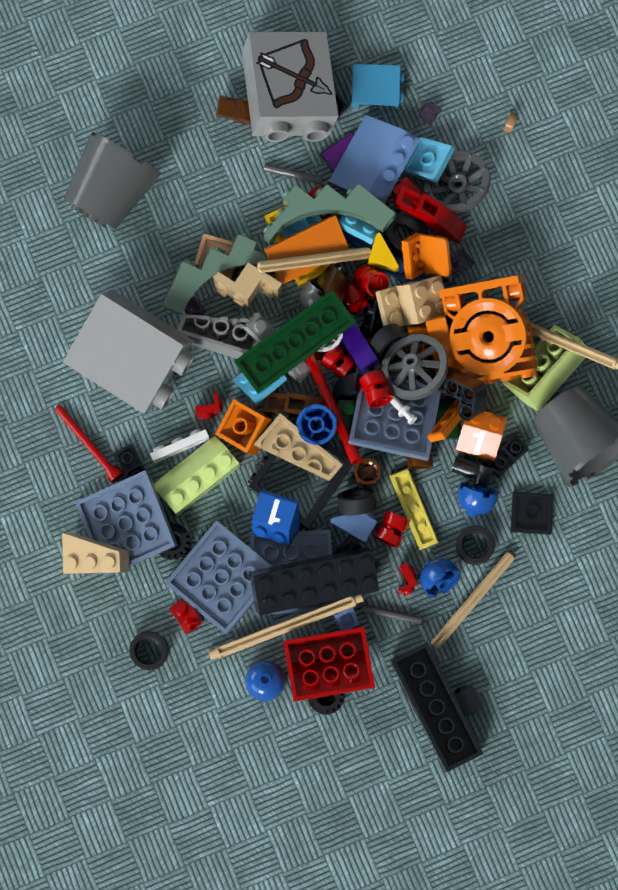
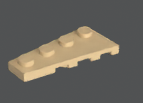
M282 414L278 415L254 444L327 481H330L343 466L319 445L305 442L300 437L298 428Z

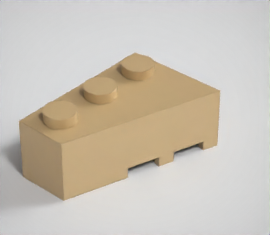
M73 532L62 533L63 574L130 572L129 551L80 536Z

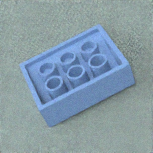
M365 115L328 183L346 193L351 187L355 188L359 184L385 204L420 139L401 128Z

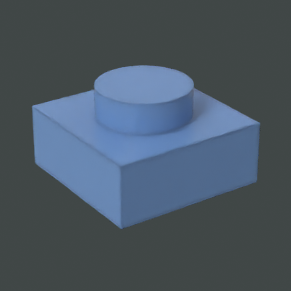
M353 607L333 614L339 631L352 629L359 625Z

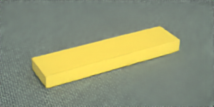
M407 468L389 475L406 519L410 521L409 526L419 551L438 544L439 542L409 469Z

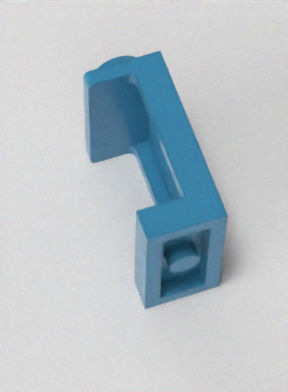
M353 64L352 108H359L360 105H388L399 109V103H403V91H400V84L404 83V72H400V66Z

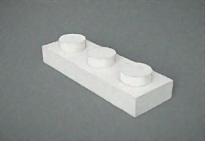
M201 429L194 430L187 438L179 437L172 440L171 445L166 447L160 445L154 448L153 452L150 453L154 464L208 441L209 436L206 429L203 431Z

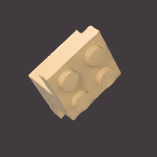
M250 263L246 264L235 282L219 272L214 277L216 292L223 297L228 295L234 299L233 302L242 308L243 306L249 308L261 289L270 298L274 296L278 299L282 293L281 282L266 273L258 272V269Z
M441 275L420 281L406 282L376 291L383 327L388 324H397L400 327L420 324L427 319L446 316L443 301L438 291L444 289Z

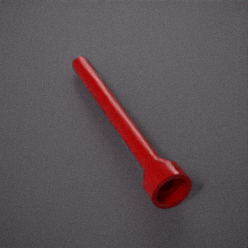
M57 405L55 411L104 467L108 480L114 483L120 479L124 472L119 467L112 466L61 405Z

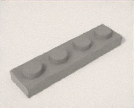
M255 313L243 327L258 343L276 331L259 313ZM305 360L288 373L298 383H301L311 370Z

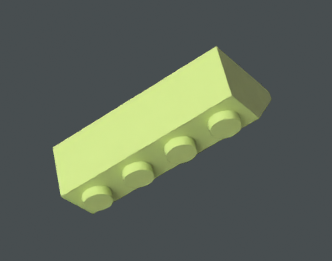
M556 325L550 329L552 332L584 344L581 338ZM543 339L534 347L535 354H537V365L540 369L536 372L537 375L527 378H521V375H516V379L503 382L521 401L537 411L544 406L586 358Z
M214 435L156 481L154 487L177 517L237 470L240 465L227 447Z

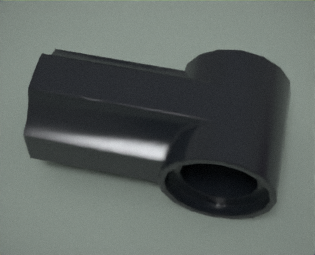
M458 454L451 472L470 478L477 485L488 486L495 466L486 461L477 462Z

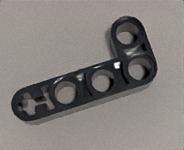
M431 358L425 359V360H430V361H436V360H433V359H431ZM424 367V371L434 379L439 368ZM449 367L444 382L437 390L459 399V416L464 421H470L485 410L486 385L475 377ZM420 375L416 376V381L428 385Z

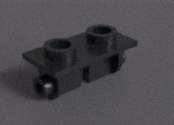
M377 299L368 301L364 309L365 318L361 324L360 332L365 339L373 338L382 328L381 324L376 323V320L382 322Z

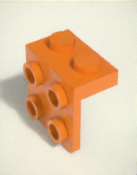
M415 233L402 240L406 279H414L423 273L446 277L451 275L449 241L447 238Z

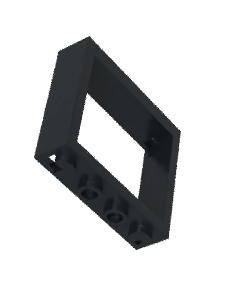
M328 443L320 444L319 446L341 461L343 466L331 480L306 518L299 514L300 525L309 530L354 465L351 464L347 456ZM273 454L269 458L267 456L263 458L259 465L261 467L257 474L253 473L248 480L250 484L248 489L258 496L261 490H263L258 484L277 458Z

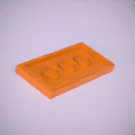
M334 214L264 248L268 260L350 250L337 217ZM321 265L273 272L276 280L283 285Z

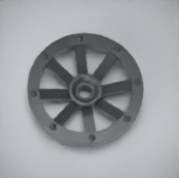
M455 151L448 162L452 176L449 178L442 174L439 181L448 186L432 189L433 182L424 180L425 194L443 204L454 214L473 209L485 198L490 188L491 175L481 157L468 151ZM465 160L461 174L457 172L454 161ZM472 163L476 164L480 170L467 178ZM482 177V183L480 187L470 185L477 179ZM467 192L476 193L469 200L466 199L465 194ZM450 193L443 202L434 196ZM456 196L460 197L461 203L450 204Z
M415 334L400 339L389 348L382 361L381 370L385 373L388 381L386 386L390 387L392 394L405 400H418L431 395L442 385L448 373L449 359L445 349L436 339L428 335ZM420 344H427L430 346L421 353L417 354ZM412 345L410 354L407 355L402 351L404 348ZM436 351L440 358V361L423 360ZM396 355L403 359L402 362L392 364ZM424 367L439 368L434 379L424 371ZM402 369L395 381L392 382L390 372ZM407 375H409V391L399 388ZM420 375L428 385L416 390V376Z

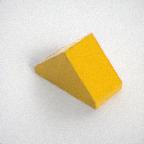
M379 232L376 234L368 265L396 273L399 270V266Z

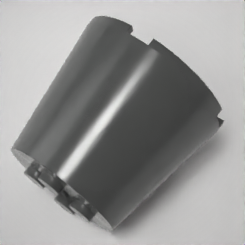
M92 131L64 199L73 204L71 208L105 228L108 225L116 230L158 179L161 172L145 161L140 163L133 158L134 154Z
M583 386L563 391L558 397L544 405L534 418V424L568 487L577 486L579 480L583 478L585 481L590 480L618 460V421Z

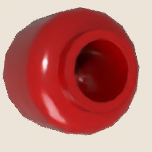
M349 284L342 303L349 313H359L367 305V294L356 284Z

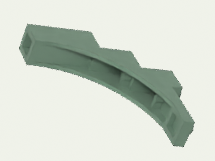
M327 184L324 188L320 187L314 194L315 199L295 185L292 189L288 188L283 194V205L287 208H282L276 215L277 220L273 224L269 223L264 229V240L271 245L282 230L291 224L311 216L324 214L354 217L374 226L383 233L395 219L396 213L359 184L347 191L345 194L346 199Z
M242 233V235L238 234L235 236L228 255H225V250L218 247L208 249L200 269L197 268V264L191 261L181 262L162 307L179 315L183 314L193 294L208 279L215 276L217 272L220 273L233 267L245 266L247 263L257 265L259 261L268 260L265 251L259 248L254 250L257 242L252 240V236Z

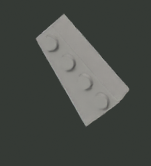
M183 314L178 327V331L194 340L191 345L236 359L258 344L243 328L249 321L245 318H212L203 315Z

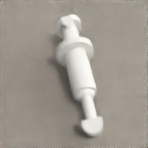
M394 396L390 403L399 411L398 415L400 417L405 416L408 419V423L410 425L413 424L417 417L409 413L410 407L408 405L404 406Z

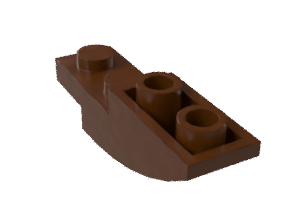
M219 96L216 117L231 119L235 123L251 125L248 101Z
M288 392L286 394L270 393L265 397L264 414H282L283 416L298 417L301 411L308 406L317 404L326 406L324 399L320 397Z

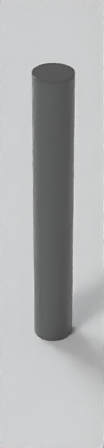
M265 164L263 170L321 184L323 178L322 176Z
M363 604L361 611L421 625L423 618Z

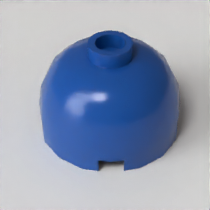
M321 404L304 408L296 422L300 437L312 445H320L330 441L338 429V419L335 413L329 407Z
M461 482L458 488L457 499L460 506L467 510V515L478 517V514L489 513L495 507L499 493H495L496 490L477 484L469 486L470 482Z
M431 559L424 564L420 574V584L430 598L438 597L436 593L442 591L445 594L460 580L458 574L461 575V572L450 560Z
M259 661L253 664L247 671L245 677L246 689L256 700L263 702L272 701L284 691L286 684L285 674L275 662Z

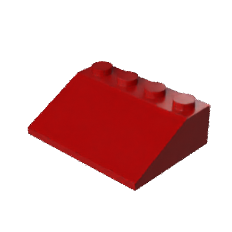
M364 627L283 641L294 702L375 688Z

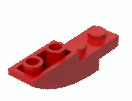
M405 186L400 188L394 203L395 206L426 222V227L458 244L461 242L467 226L456 214L425 193L420 195Z

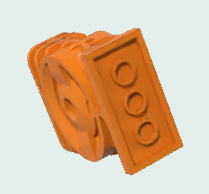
M524 275L438 290L439 296L443 301L445 314L453 319L450 328V345L454 354L453 361H455L456 370L483 381L485 385L497 382L499 378H501V382L516 379V375H521V378L537 375L536 372L540 369L536 360L537 354H535L534 349L535 342L533 343L532 327L527 314L521 308L527 299ZM502 287L504 298L489 297L491 289ZM476 292L479 295V299L466 305L464 294ZM481 311H496L504 315L508 320L515 318L518 320L517 323L508 324V322L499 315L483 314L473 319L469 324L467 331L461 333L462 328H465V325L468 322V320L473 315ZM487 331L492 332L494 335L492 342H488L485 339ZM522 340L520 345L512 347L505 358L494 363L478 361L465 351L470 349L475 356L481 359H496L507 352L512 341Z

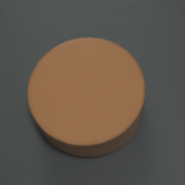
M510 112L503 131L508 133L512 131L518 117L516 114Z

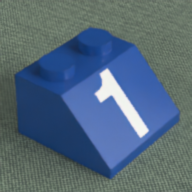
M261 490L252 518L253 534L290 546L300 530L299 501Z

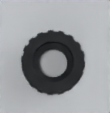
M405 211L396 212L395 219L382 233V237L389 250L394 255L403 257L402 242L395 235L396 228L405 225L412 230L413 234L427 235L424 221Z

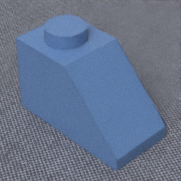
M365 513L332 518L330 525L365 545L377 521L374 520L375 516L373 514Z

